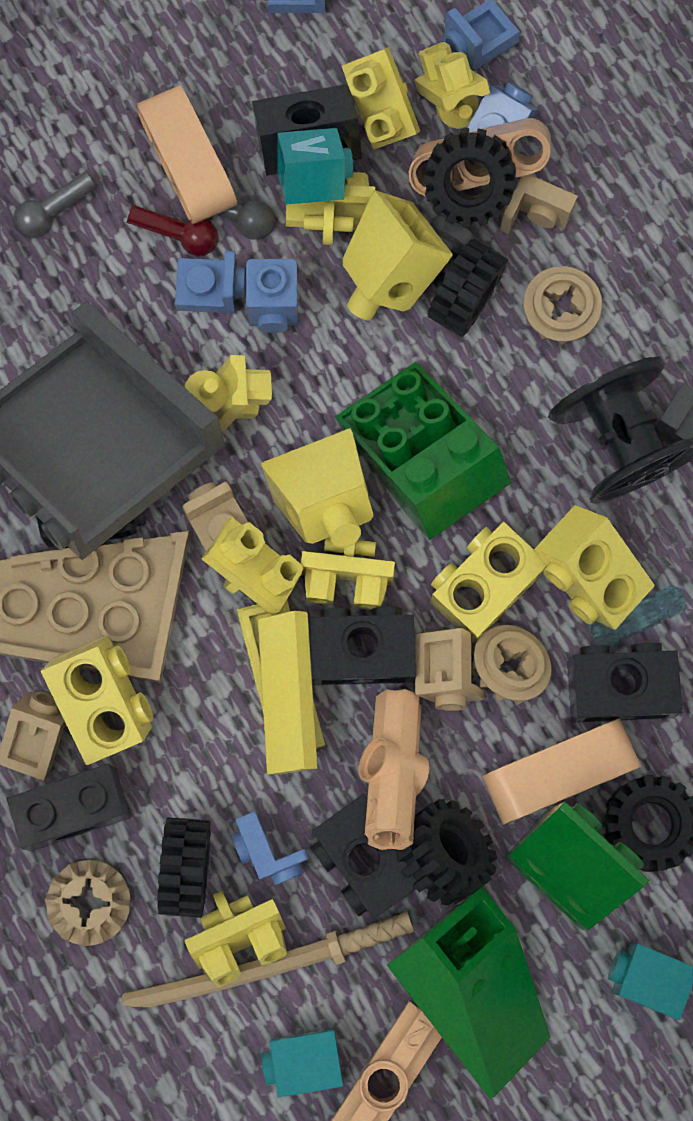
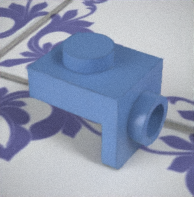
M493 0L485 1L464 16L456 8L446 13L443 41L450 45L452 53L461 51L466 54L472 71L477 70L519 43L520 31Z
M507 82L505 88L499 85H490V94L484 96L467 128H469V132L478 130V128L484 129L521 119H534L539 109L529 104L533 97L530 93L511 82Z
M249 259L247 261L246 309L249 326H258L260 331L268 333L283 332L288 329V326H298L297 262L295 259Z
M254 811L235 819L240 831L231 835L242 864L250 861L253 862L259 880L262 881L271 877L274 886L304 874L300 864L310 860L306 849L276 861L257 813Z

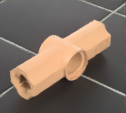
M386 689L376 696L373 738L363 751L358 768L361 780L369 783L365 835L368 837V845L380 850H403L413 844L416 796L424 788L430 770L427 757L419 754L422 706L419 704V696L407 689Z
M410 1001L407 1002L372 1058L362 1068L359 1078L331 1121H389L396 1108L405 1101L408 1089L442 1038L419 1007ZM379 1069H388L398 1076V1088L390 1097L378 1098L368 1089L370 1076Z

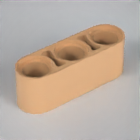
M178 85L136 103L135 106L141 123L188 219L192 220L191 223L201 222L237 206L236 196L231 183L182 86Z
M528 118L483 129L487 130L486 135L491 138L494 135L502 139L501 145L504 148L508 146L510 149L513 163L515 162L516 167L515 178L540 171L548 163L551 153V135L547 126L541 121ZM523 136H533L541 142L542 149L533 156H525L517 151L515 142ZM444 138L421 145L414 154L409 169V181L412 188L423 196H426V184L423 185L424 174L421 172L419 165L430 158L433 148L437 143L441 144ZM463 160L456 164L450 174L452 185L457 191L487 185L490 182L487 168L476 167L469 160Z
M617 719L483 775L482 778L502 825H505L641 767V764L621 719Z

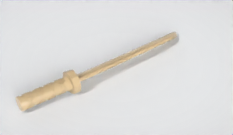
M407 911L392 918L350 931L347 934L339 935L337 930L325 934V940L287 951L286 957L269 965L261 966L259 960L238 965L242 975L237 980L220 988H216L209 976L204 974L124 993L122 995V1004L130 1007H155L269 978L332 958L335 965L347 961V955L358 952L360 949L364 950L375 946V944L378 945L390 939L415 932L414 926Z

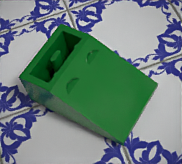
M416 361L335 416L344 430L351 428L358 450L405 514L429 540L511 484L500 447Z
M563 802L545 811L504 858L578 928L589 931L640 891L650 880L639 871L644 866V863L631 849L621 842L614 846L597 832L602 827V824L589 810L579 803L571 807L566 802Z
M483 887L445 913L387 964V967L489 1099L495 1097L551 1038L517 931Z

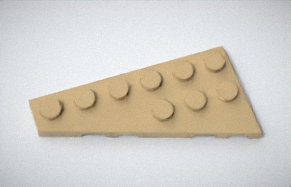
M189 531L170 533L171 536L143 539L141 537L127 539L122 543L102 545L83 560L70 548L11 556L10 559L0 560V655L49 663L51 659L108 635L113 646L119 645L128 658L131 668V674L128 675L129 678L161 683L189 544ZM81 664L79 667V669L100 673V671L91 664Z

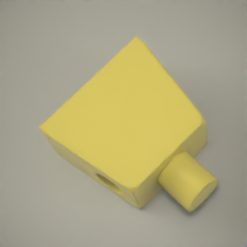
M374 190L344 254L343 267L357 285L346 306L351 313L363 320H372L380 306L402 312L409 310L453 255L413 202Z
M351 428L260 463L274 503L305 543L314 544L330 538L332 544L336 547L344 548L351 546L361 536L359 525L369 522L374 516Z

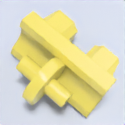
M445 42L420 51L418 55L425 75L414 79L418 93L436 105L438 117L447 126L456 129L468 126L479 107L476 95L483 97L490 94L487 79L470 69L466 54L461 51L452 53L450 45Z
M389 47L342 65L346 81L373 150L420 132L407 96V92H409L407 84L401 80Z
M353 172L352 178L345 179L344 200L286 205V227L322 230L323 245H333L334 231L353 232V230H356L375 187L369 185L366 173Z
M230 355L216 373L207 370L197 371L184 384V387L218 417L221 430H226L235 419H254L258 415L259 405H267L272 400L270 370L246 369L245 355Z
M230 517L223 523L216 539L201 558L226 579L223 585L226 590L231 594L241 590L272 616L281 611L303 571V565L290 554L280 556L266 545L263 533L250 522L242 525L233 517Z
M326 538L324 551L344 553V556L302 551L301 564L303 565V571L301 576H305L306 600L309 603L333 604L336 580L356 582L354 607L367 610L381 607L387 586H392L395 562L355 557V555L375 557L376 542L358 540L351 546L339 548L332 544L330 538Z
M223 890L213 894L218 909L200 918L205 931L184 940L192 959L199 969H204L216 988L225 986L242 975L233 955L242 949L252 945L261 966L269 965L287 955L284 935L282 933L286 926L274 900L271 899L253 908L248 895L229 903Z

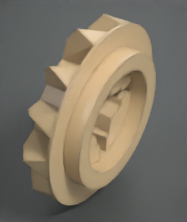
M556 266L543 270L530 281L524 294L522 307L524 308L527 326H532L539 333L541 340L548 338L558 341L562 345L568 341L582 340L596 327L602 312V297L596 283L587 274L573 267ZM569 290L572 291L569 308L575 313L564 312L561 317L553 320L554 304L548 300L552 298L559 301L568 294Z
M512 625L492 627L480 636L472 648L474 660L471 669L477 671L481 678L480 688L488 687L496 693L497 701L509 699L513 700L516 705H519L526 700H535L549 684L552 671L549 655L543 644L525 629ZM519 657L523 659L518 664L519 667L515 672L512 670L502 673L499 670L504 660L508 662L512 659L517 660Z
M84 860L69 864L52 878L51 886L45 898L48 922L62 939L81 946L101 944L114 937L124 926L131 906L129 888L122 875L112 866L96 860ZM88 879H91L90 887L93 888V896L101 898L102 901L110 902V906H101L100 909H93L90 913V918H87L85 927L82 909L73 907V904H66V898L74 899V896H83L85 887H88Z

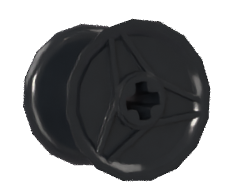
M660 356L648 357L628 363L601 375L563 398L549 412L548 418L561 425L575 423L591 417L601 436L596 441L599 448L608 450L617 468V471L607 476L594 487L590 494V503L598 504L624 496L657 481L693 460V438L664 446L653 425V422L658 420L655 413L646 412L637 394L648 387L661 374L665 362Z

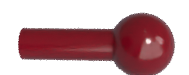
M132 204L126 221L128 224L180 241L183 249L193 256L208 255L216 248L219 240L217 228L208 219L192 224V220L183 222Z

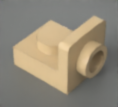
M530 174L521 176L517 187L513 190L509 205H505L503 208L500 231L509 235L520 210L528 213L527 217L538 226L553 228L555 225L565 230L578 196Z
M214 482L202 485L190 493L188 496L190 501L182 505L184 513L205 551L212 545L223 523L230 517H233L242 525L248 523L233 496L228 482L218 486Z
M463 628L415 634V695L434 702L435 708L443 711L464 710L467 708V702L484 700V689L471 683V632Z
M27 692L11 708L0 745L1 766L45 781L50 775L61 736L66 726L52 694L46 692Z

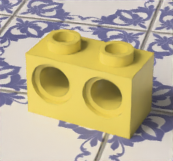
M576 505L570 509L534 549L547 566L543 570L545 576L557 588L569 595L572 599L568 604L569 608L577 617L590 625L596 621L616 630L655 586L608 518Z
M504 521L494 532L485 527L466 547L471 555L458 568L453 563H450L431 583V586L436 591L432 594L430 603L456 628H463L471 632V642L473 644L530 588L547 567L535 550ZM498 551L506 552L513 557L516 569L510 573L497 572L490 565L489 556ZM470 587L480 595L481 605L473 610H465L456 604L453 593L459 588Z
M108 635L51 659L40 671L86 766L143 742L151 730L152 725L150 722L153 721V713L150 704L143 693L139 692L136 694L128 677L131 674L128 658L119 645L113 646ZM91 664L95 666L101 673L102 683L91 684L85 681L80 674V665ZM111 711L120 715L124 721L125 729L113 730L107 727L102 720V712Z

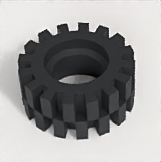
M469 128L460 129V133L457 135H453L451 132L444 137L441 144H436L428 159L423 184H426L425 195L427 201L432 200L434 204L433 211L437 215L441 212L446 215L445 221L450 224H454L455 220L462 221V227L471 228L472 222L478 221L479 226L488 224L489 218L494 216L497 219L503 213L504 206H508L512 199L516 176L515 162L513 163L512 153L508 146L504 148L501 145L502 139L494 135L493 138L487 136V130L478 128L477 133L469 132ZM463 160H476L487 168L490 182L487 188L480 194L473 196L463 195L453 187L450 178L451 171L456 164Z
M474 238L469 240L468 244L463 247L460 256L458 255L454 260L451 269L447 271L443 283L439 285L436 291L437 295L430 304L431 307L427 312V317L460 337H464L471 326L474 325L480 312L483 311L488 299L494 293V288L498 285L501 275L506 269L508 258Z
M646 775L633 779L620 786L612 798L607 801L605 806L607 808L606 814L602 816V825H605L606 831L604 838L614 846L621 842L631 849L643 861L644 866L640 870L644 872L664 871L677 867L684 863L683 860L686 857H690L693 854V796H688L685 792L687 787L680 782L675 784L671 782L670 777L663 775L660 777ZM646 803H654L663 807L671 819V831L668 837L656 845L641 841L634 833L632 827L635 811Z
M438 799L415 814L413 844L396 852L398 861H406L408 864L402 870L406 878L414 875L417 879L413 887L419 893L425 888L428 889L427 899L435 902L440 898L441 905L461 902L492 879L490 876L495 874L497 866L492 864L497 859L496 851L488 849L493 840L490 834L483 836L480 831L484 824L480 819L473 822L470 819L472 811L467 807L459 811V803L453 800L446 803L445 799Z
M166 818L161 845L160 872L158 875L157 909L159 915L202 918L209 867L210 820Z

